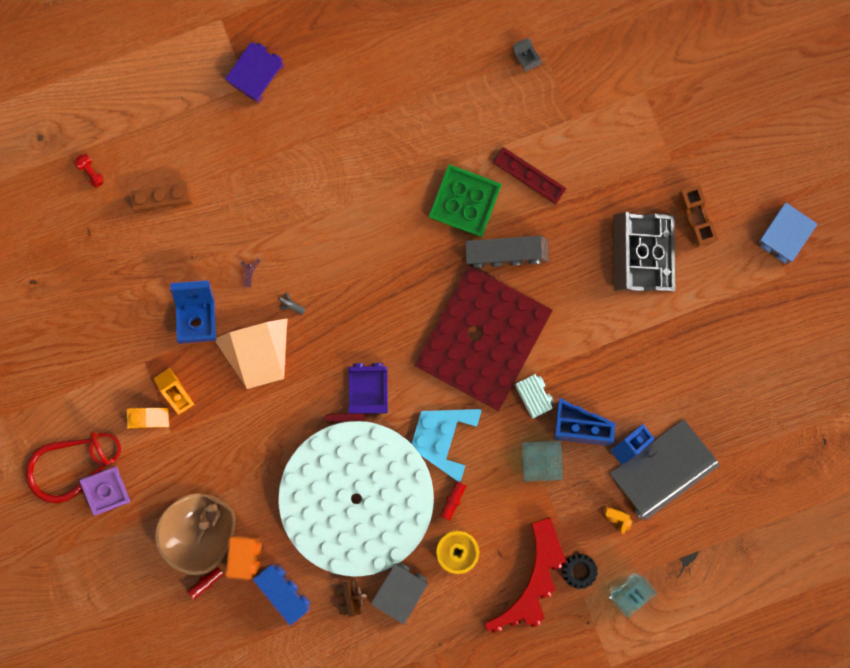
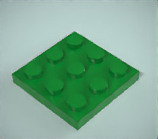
M449 164L429 218L482 238L502 184Z

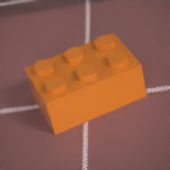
M230 537L226 577L252 579L259 573L260 562H257V555L261 554L262 542H259V538Z

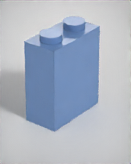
M785 203L781 206L757 243L761 245L760 248L763 251L775 254L776 259L781 263L786 264L787 262L790 264L818 224Z

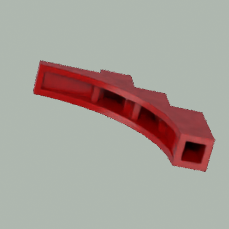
M550 517L531 523L535 537L536 554L529 582L521 596L510 608L499 616L484 622L487 631L491 630L492 633L503 630L502 626L510 624L511 627L520 624L521 619L525 620L526 625L535 627L541 625L542 620L545 619L538 597L541 596L542 599L553 595V591H556L548 568L551 567L552 570L563 567L562 563L566 562Z

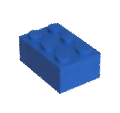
M274 563L253 581L291 626L311 609L309 606L311 602L304 594L301 596L298 593L297 589L299 587L292 579L289 581L284 576L286 571L280 564L276 566Z

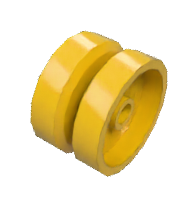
M464 531L448 532L438 543L436 551L438 562L450 573H466L474 568L478 561V544L471 535ZM456 548L461 549L459 556L454 554Z

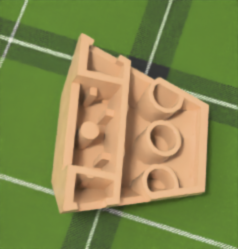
M288 319L265 322L216 338L215 342L247 389L284 379Z

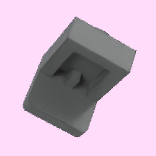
M530 38L521 40L512 46L515 57L525 72L542 64L541 58L533 48Z

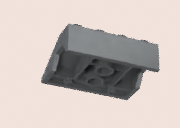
M629 212L613 215L614 291H675L674 215L630 214Z

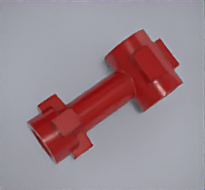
M86 153L76 157V160L73 162L79 171L84 169L90 178L88 181L90 185H93L94 188L101 186L104 183L103 176L101 174L97 175L92 169L90 157Z

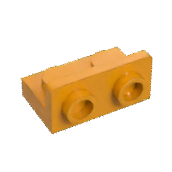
M605 506L603 514L606 516V519L619 523L617 530L620 533L624 534L625 530L629 531L632 523L630 515Z

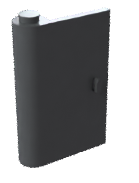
M683 419L645 447L635 457L611 472L610 475L635 507L633 512L638 519L641 520L643 518L646 521L720 465Z

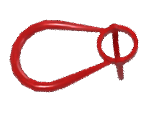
M91 432V439L61 441L43 445L33 452L27 462L25 475L28 487L36 497L45 502L58 504L69 501L83 489L81 483L63 495L54 496L44 493L36 485L33 476L34 465L38 458L52 450L89 443L90 456L100 465L88 475L90 476L98 473L105 465L115 463L121 454L120 441L112 434ZM104 436L112 438L117 444V453L110 460L106 459L97 439ZM93 446H95L101 460L97 459L94 455Z

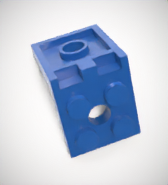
M209 280L170 283V291L176 305L177 343L216 341L215 298ZM198 319L201 321V324L198 327H193L191 322Z

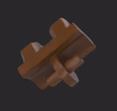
M355 579L342 582L343 584L336 586L337 597L345 595L346 603L339 604V614L348 615V617L361 614L360 607L364 606L363 599L368 598V593L362 594L361 587H356Z

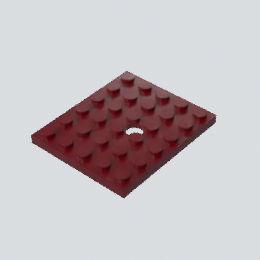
M468 265L414 366L499 412L553 310ZM473 326H478L482 329L483 336L478 341H473L468 337V330Z

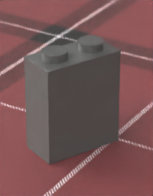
M400 562L399 565L395 564L371 605L405 624L428 583L425 582L426 577L419 573H416V575L409 572L410 568Z

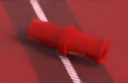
M458 481L455 482L450 496L446 497L447 502L439 515L440 517L451 521L456 507L461 504L459 501L467 488L466 485Z
M216 566L207 575L201 576L199 578L200 581L187 590V593L195 601L197 597L207 589L210 590L211 586L224 576L223 572Z

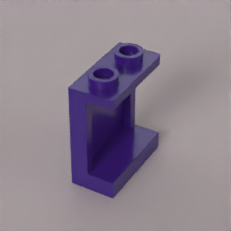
M251 42L225 79L228 84L256 103H259L263 98V92L284 65L281 62L282 58L275 53L271 55L266 52L267 49L262 44Z
M353 363L352 367H348L349 413H388L387 366H383V363H372V367H364V363Z

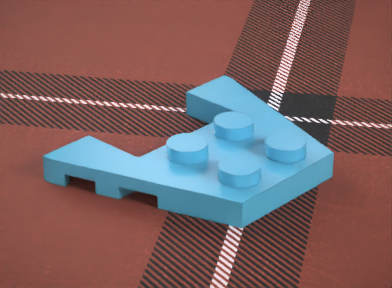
M482 410L421 411L412 445L422 457L456 481L461 482L465 465L446 460L457 422L477 427Z

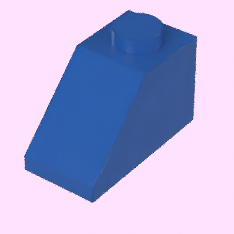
M642 424L610 451L620 464L623 465L639 454L655 438L645 425Z

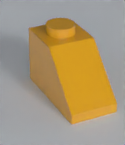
M170 368L153 378L160 392L178 415L195 405Z
M169 408L127 409V428L169 427Z

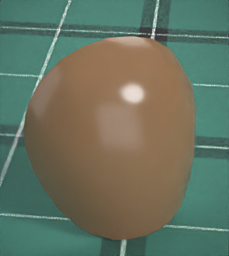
M195 493L182 497L166 509L158 522L155 537L161 557L174 569L185 574L200 575L208 573L221 562L229 548L230 537H233L235 529V513L226 502L209 494Z

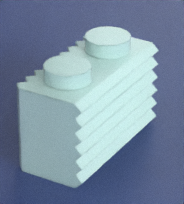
M534 374L514 385L531 419L553 409L552 404H554L550 393H545L543 389L545 383L541 376L537 377Z

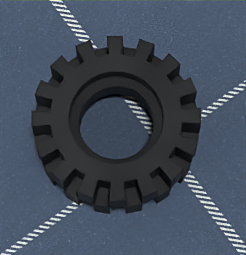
M579 553L571 555L566 559V562L563 563L562 574L564 580L571 587L585 589L595 582L598 568L591 557ZM576 564H584L587 568V575L582 579L575 578L572 573L573 567Z

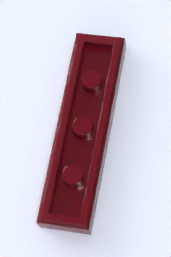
M504 147L492 163L555 205L567 189Z

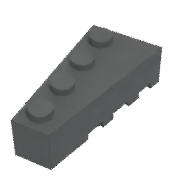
M543 236L466 241V261L468 265L475 269L484 268V265L503 267V264L521 266L527 263L529 265L549 263L548 239Z

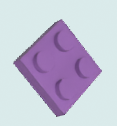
M117 465L80 479L94 516L131 501Z

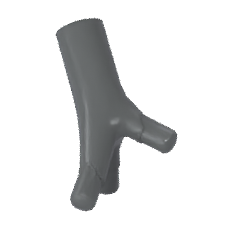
M289 293L285 294L286 299L278 298L279 301L285 304V306L280 307L281 310L290 309L303 315L305 308L296 304L290 298Z

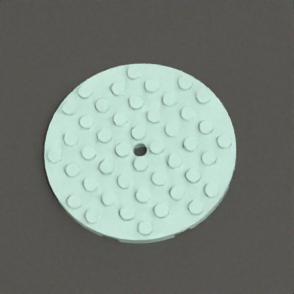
M352 421L337 423L311 435L291 456L280 483V515L285 531L293 545L306 559L316 566L345 576L372 575L400 563L411 554L422 540L433 512L434 494L432 480L419 452L397 432L371 422ZM355 493H359L362 496L359 504L351 502V496Z

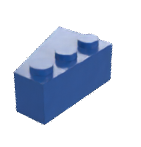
M559 398L557 402L554 440L611 446L613 444L614 422Z

